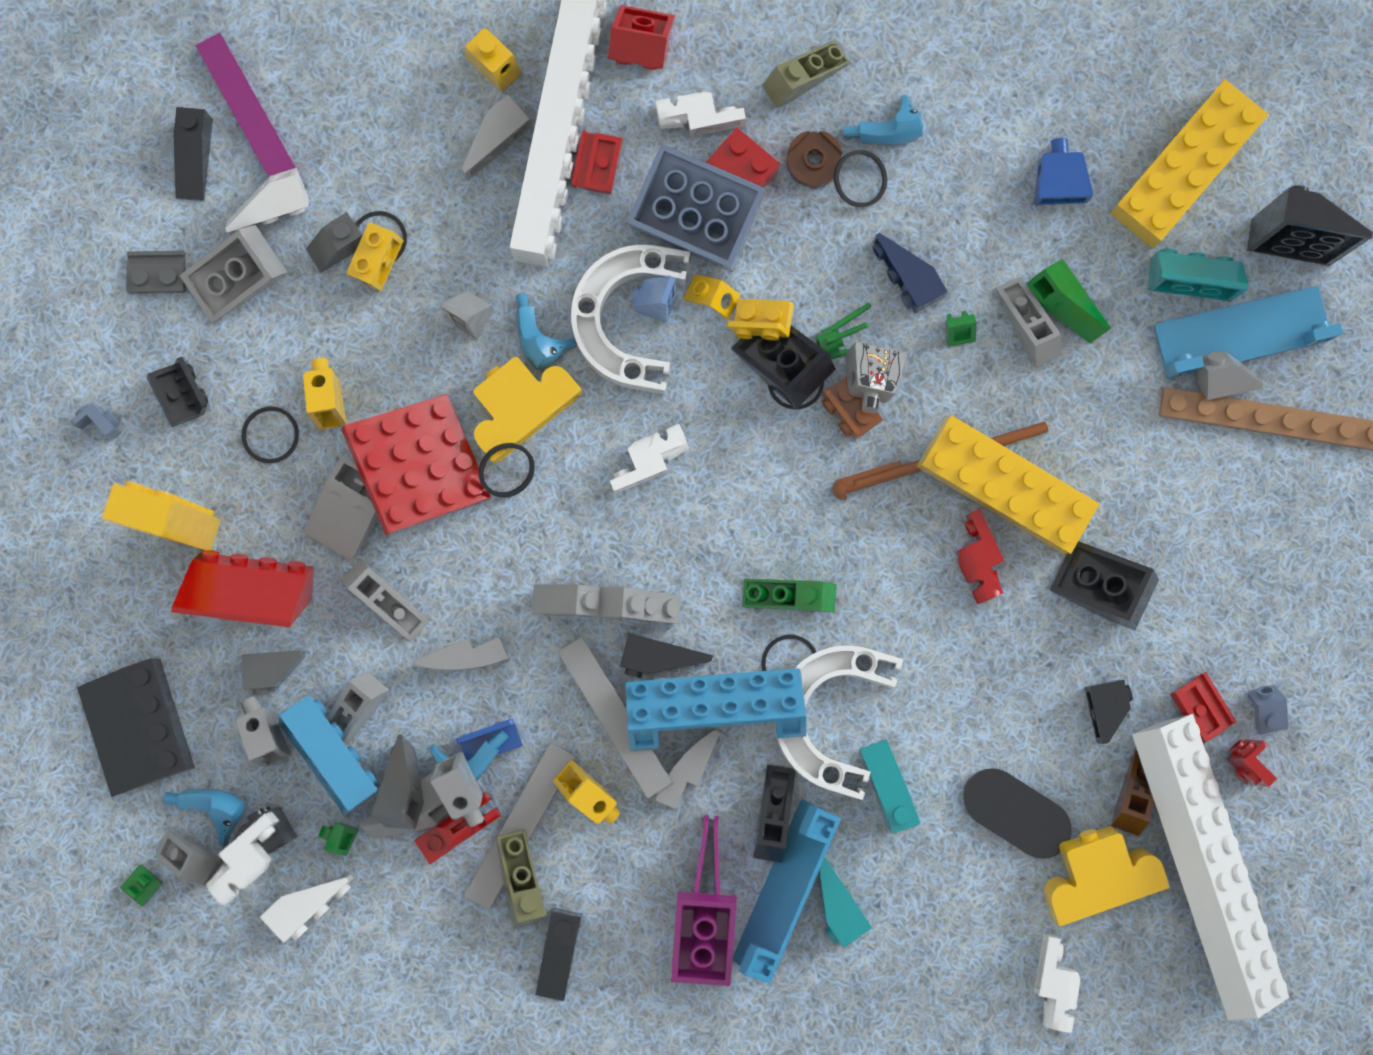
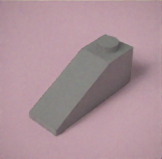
M508 94L503 99L497 98L494 100L483 118L461 168L467 180H470L532 128L530 119Z
M1022 277L996 287V292L1014 330L1035 366H1040L1062 356L1060 332Z
M465 291L445 301L442 305L452 325L475 339L478 338L494 312L490 304L491 300L480 292H476L474 295L469 291Z
M360 559L341 579L347 589L409 642L430 621L363 559Z
M369 672L347 683L326 717L330 724L335 722L344 734L341 740L346 746L377 710L389 691L386 686Z

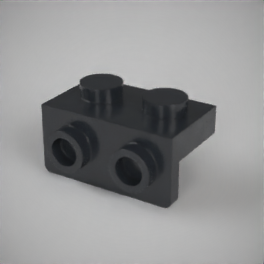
M183 357L176 358L173 365L147 374L146 378L171 427L204 415L209 403L208 397L202 388H198L195 382V372L189 363H185Z

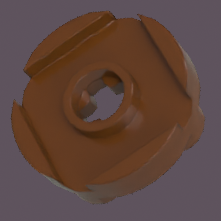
M803 132L795 137L789 146L786 160L788 171L793 179L803 186L812 189L826 186L834 181V171L837 163L842 158V149L836 138L827 132ZM810 153L814 156L820 154L819 161L821 164L811 165L808 155Z

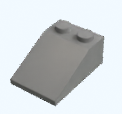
M256 225L237 230L183 272L180 278L210 321L215 323L271 286L288 272Z

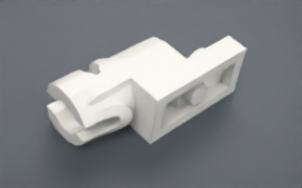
M710 92L678 95L676 106H673L669 98L655 101L660 129L684 128V124H688L690 138L736 129L737 127H745L746 117L744 108L737 109L734 106H730L716 113Z
M680 424L666 429V441L660 438V434L656 432L632 443L628 448V453L635 470L630 472V469L627 468L613 475L615 479L610 480L615 494L667 473L664 460L668 459L669 462L676 456L689 450Z
M272 812L264 814L218 854L225 863L213 878L206 883V886L221 905L225 906L239 894L236 886L240 889L247 888L268 868L271 858L257 840L259 839L262 843L276 831L273 826L279 820Z
M1044 933L1034 992L1038 996L1047 998V1001L1043 1000L1044 1019L1042 1025L1050 1029L1072 1033L1074 1017L1065 1013V1011L1077 1008L1080 987L1079 973L1074 969L1056 966L1057 961L1060 962L1062 960L1063 944H1060L1061 939L1057 936Z

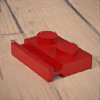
M582 130L571 186L573 188L579 187L584 188V190L612 195L623 142L622 138L600 133L593 134Z
M1207 672L1201 673L1193 680L1170 693L1183 716L1193 714L1195 722L1199 726L1200 737L1203 743H1207L1226 730L1227 727L1237 722Z

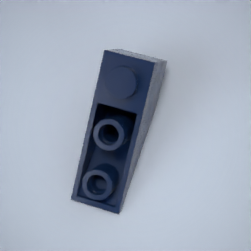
M881 233L875 235L873 240L875 245L872 246L874 254L878 260L885 261L889 268L886 270L887 276L893 285L898 284L903 292L900 294V297L907 309L912 308L914 313H917L945 297L948 291L933 266Z

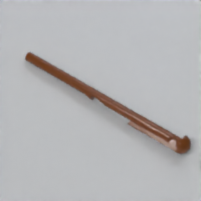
M1044 421L992 437L991 439L1004 446L1047 433L1048 426ZM919 460L901 465V461H897L838 479L832 486L833 495L837 499L846 500V494L920 472L922 470L916 467Z

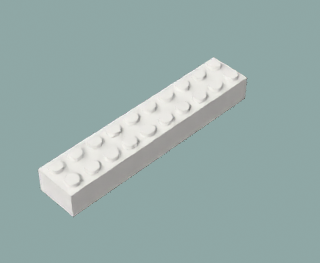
M561 0L509 247L516 262L548 268L549 260L554 261L557 244L555 243L554 235L555 233H560L563 217L560 216V206H566L568 198L566 179H571L573 174L574 162H571V153L577 152L579 145L577 125L582 126L584 121L585 109L583 108V98L588 99L590 92L589 72H593L595 68L596 55H594L595 45L599 46L602 29L599 27L600 18L604 19L606 15L607 2L605 0Z
M1193 714L1164 720L1136 732L1132 736L1227 1019H1257L1289 998L1287 986L1282 978L1277 963V956L1272 949L1267 927L1263 922L1258 907L1257 897L1253 893L1247 868L1238 849V841L1233 834L1228 812L1219 793V785L1214 778L1209 756L1200 737L1199 726L1196 724Z

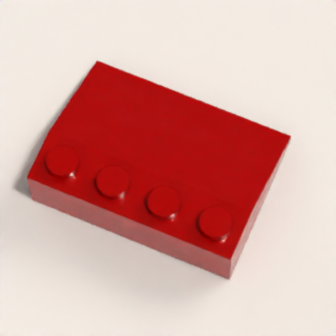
M205 550L200 552L191 561L173 602L171 613L290 628L312 600L314 567L305 566V563L301 561L281 563L270 557L257 560L250 559L245 554L226 556L219 555V552L215 550Z

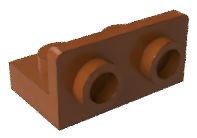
M847 376L822 393L824 398L821 401L822 405L830 415L836 414L841 421L838 426L847 438L852 436L854 440H857L883 421L879 413L869 414L862 411L863 398L851 396L848 393Z

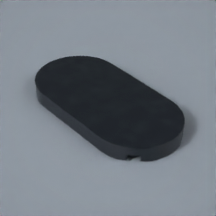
M984 769L974 773L966 782L963 790V800L968 815L974 821L1024 853L1040 859L1051 858L1061 853L1059 848L1061 843L1070 840L1072 826L1065 810L1011 774L1000 769Z

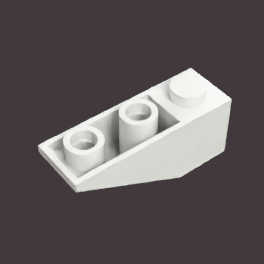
M294 168L270 176L227 221L225 228L227 233L234 230L236 232L239 229L262 222L264 225L277 221L279 219L278 216L287 213L290 216H294L304 212L305 208L309 207V198L298 169Z
M349 875L287 893L281 896L260 918L283 943L291 938L296 941L308 930L305 924L309 920L314 918L317 921L330 909L326 904L333 897L339 900L351 889L348 883L353 877Z

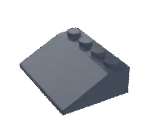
M661 143L626 223L634 230L682 251H688L691 255L733 272L746 244L766 188Z

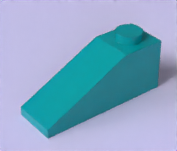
M887 739L861 748L860 752L867 771L871 772L869 777L889 832L894 834L921 824Z
M824 858L818 872L824 918L829 926L824 930L834 945L840 942L843 948H845L873 927L826 858Z

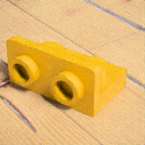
M369 222L347 269V274L363 281L374 289L382 291L404 240L395 232Z
M738 299L734 321H728L727 327L735 333L736 337L742 339H751L752 336H761L767 340L789 337L794 304L791 301Z

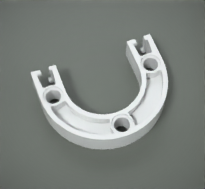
M653 245L626 246L601 257L583 275L572 301V329L582 356L590 367L604 379L621 387L665 395L666 382L657 384L646 381L645 372L647 370L663 371L665 375H669L670 362L628 355L615 348L602 330L601 313L609 295L617 287L628 281L673 276L676 278V284L685 285L687 272L677 273L666 270L665 263L667 261L683 262L684 265L689 266L690 252ZM649 258H657L661 263L656 268H649L645 262ZM585 302H590L595 305V308L591 313L585 314L579 310L580 306ZM629 367H637L641 373L637 378L629 379L625 376V371Z
M836 646L816 652L795 667L801 670L805 708L813 691L821 683L834 677L850 676L888 688H895L898 679L891 676L889 679L875 674L877 661L893 664V668L900 670L903 659L859 646ZM858 656H865L869 659L870 667L867 671H860L856 667L855 663ZM773 722L775 737L781 753L788 764L801 777L818 787L863 800L865 792H863L862 788H857V791L854 792L844 788L842 782L845 772L861 775L862 781L868 782L870 771L824 756L814 747L807 732L804 737L777 739L776 722ZM829 766L835 768L838 773L836 781L831 784L823 779V771Z

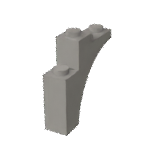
M534 584L532 613L679 624L681 595L626 587Z

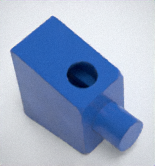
M1067 138L1051 140L1052 153L1043 154L1038 161L1034 205L1088 203L1093 197V190L1084 154L1082 152H1069Z

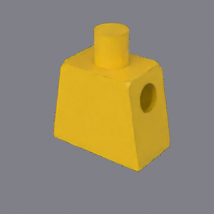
M483 28L465 46V58L502 93L522 74L514 55L486 28ZM506 66L507 70L501 74L502 68Z
M327 358L311 360L312 371L303 373L307 414L319 430L347 425L340 380L333 369L329 368Z
M572 759L552 780L567 801L596 824L601 823L602 820L611 824L619 817L620 810L615 807L617 804L616 800L599 782Z

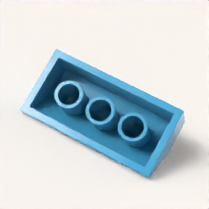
M308 695L280 714L278 724L346 818L377 793L378 790L375 786L378 784V781L369 769L364 771L358 762L361 761V758L352 746L347 748L341 740L344 734L335 722L332 724L328 722L324 716L327 711L320 700L317 698L313 701L310 695Z

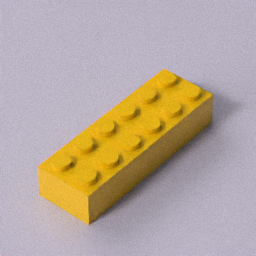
M1224 79L1110 214L1154 249L1269 114Z
M952 415L944 417L916 465L917 468L1062 554L1072 553L1100 505L1098 502Z
M127 480L124 486L113 483L101 518L203 550L212 549L221 522L220 518L213 516L214 510L207 509L173 494L157 489L153 490Z

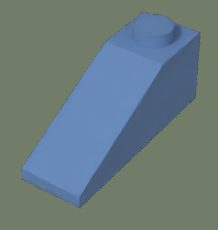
M665 276L645 279L641 287L636 286L631 302L635 303V312L667 323L676 299V278Z

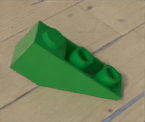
M1063 259L1043 269L1026 283L1042 307L1088 343H1092L1112 329Z
M744 579L742 607L835 613L837 584L824 581Z

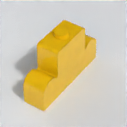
M513 357L501 368L496 366L485 375L487 379L473 391L476 398L494 418L493 421L484 420L480 422L475 428L474 438L485 454L493 447L503 443L521 445L582 396V389L569 373L559 366L547 368L542 374V381L538 382L518 357ZM507 448L500 450L492 455L490 460L496 465L515 449Z
M1108 826L1099 830H1085L1079 834L1080 837L1065 841L1059 845L1069 877L1065 879L1064 877L1057 876L1049 879L1044 887V896L1052 919L1061 927L1166 890L1170 886L1163 864L1155 855L1145 848H1135L1128 854L1122 834L1112 826Z

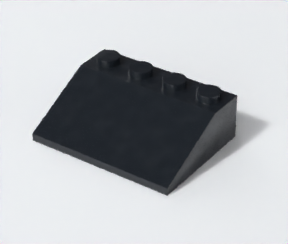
M1295 185L1286 189L1252 218L1247 251L1331 266L1373 237V232L1320 193L1309 191V188L1306 186Z
M150 658L77 687L111 797L195 768L161 659Z

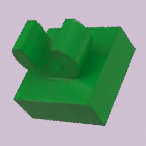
M962 311L961 317L952 318L951 314H947L945 337L948 347L976 342L977 321L974 314L968 315L966 311Z
M335 822L334 827L330 826V828L323 825L318 835L327 840L323 850L334 855L347 856L359 829L350 824Z
M140 864L122 884L120 889L142 907L161 887L163 882L145 866Z

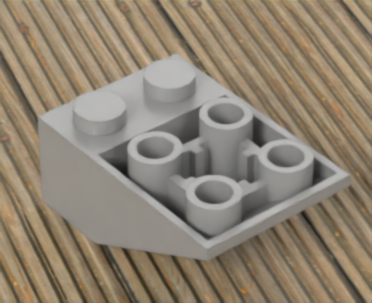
M343 455L341 456L328 477L303 531L306 535L352 562L378 521V516L355 462Z

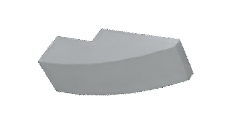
M500 637L477 647H474L470 638H466L418 658L414 662L416 666L456 671L492 666L510 660V657Z
M712 730L683 754L668 774L673 784L658 793L655 801L677 809L687 782L699 786L720 731Z

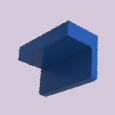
M514 718L455 738L457 744L461 745L466 761L476 754L486 739L490 740L500 729L509 738L497 748L499 750L497 755L523 746Z

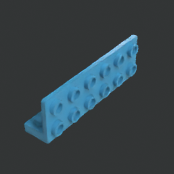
M1317 286L1164 321L1154 325L1167 379L1196 373L1205 367L1202 356L1212 352L1225 351L1240 362L1329 342L1343 335L1341 323L1329 324L1320 290Z
M799 668L626 682L627 726L630 750L660 748L658 731L776 722L777 739L806 736V709L801 670Z
M800 801L788 829L787 845L782 863H773L733 955V962L740 966L738 971L743 975L769 984L771 983L841 821L840 817L807 801Z

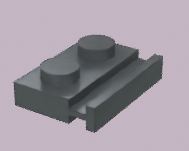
M127 251V293H185L186 285L180 278V275L186 271V252Z

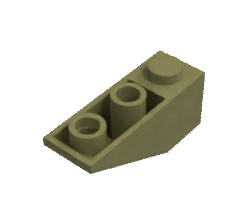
M834 40L776 66L762 84V87L776 107L779 108L794 101L851 62Z
M525 830L497 836L496 841L505 896L513 929L541 923L546 917V912Z

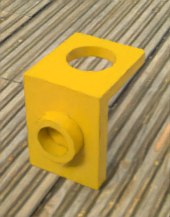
M694 274L683 299L687 302L710 307L724 318L730 319L740 294L722 280ZM728 293L730 296L729 305L725 309H723L721 306V299L724 294Z

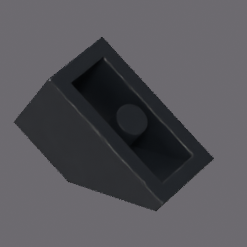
M1114 680L1084 687L1098 744L1110 742L1131 709L1132 691L1130 686L1125 684V680Z

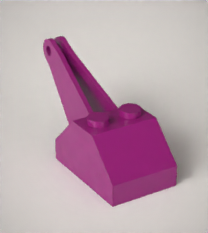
M704 815L703 837L694 893L677 892L671 982L731 986L737 896L720 895L719 816H714L712 841L714 894L699 893L709 815Z

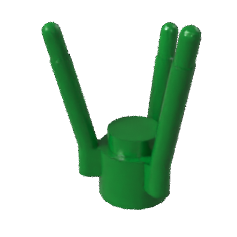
M870 303L858 308L832 326L821 330V334L816 335L818 345L830 355L831 359L846 356L848 349L839 350L840 347L844 346L842 339L866 329L868 324L863 323L840 333L837 329L871 308Z

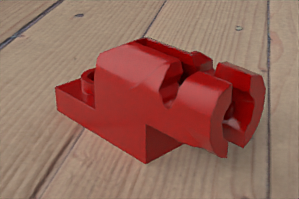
M981 509L967 514L966 518L968 521L964 522L971 538L975 537L977 542L957 551V562L966 582L969 584L972 582L980 583L978 588L972 591L977 605L1004 593L997 570L993 571L992 566L1003 562L1004 559Z
M487 792L482 793L480 807L492 800ZM495 807L483 815L484 820L473 827H468L463 816L454 820L451 816H448L414 841L428 863L432 864L499 818L501 813L498 807Z

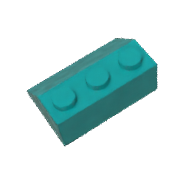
M1161 249L1151 257L1147 291L1231 302L1248 290L1249 283L1243 263L1234 262V259L1231 257L1220 256L1212 259L1205 258L1206 255L1203 253L1182 255L1177 254V251L1174 249Z

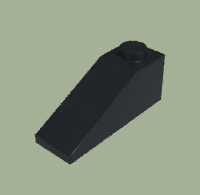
M176 107L173 134L176 199L205 200L213 119L205 109Z
M628 633L620 667L626 668L624 674L641 678L642 673L652 674L711 662L713 655Z
M767 764L753 858L782 863L787 845L796 772L792 768Z
M555 907L552 910L535 995L564 1001L583 913Z

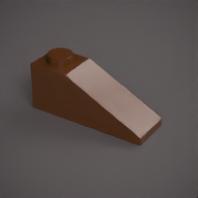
M1135 746L1116 803L1111 826L1140 836L1150 823L1154 799Z

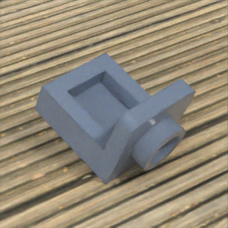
M93 403L79 408L75 413L76 417L70 421L75 427L84 429L93 421L103 435L112 440L122 433L117 427L120 422L109 410L104 412L100 406Z
M1275 685L1261 686L1258 689L1248 691V698L1254 704L1255 725L1260 735L1288 728L1287 699Z

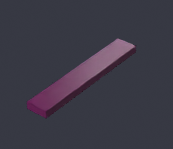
M219 32L195 45L268 177L296 168L221 33Z

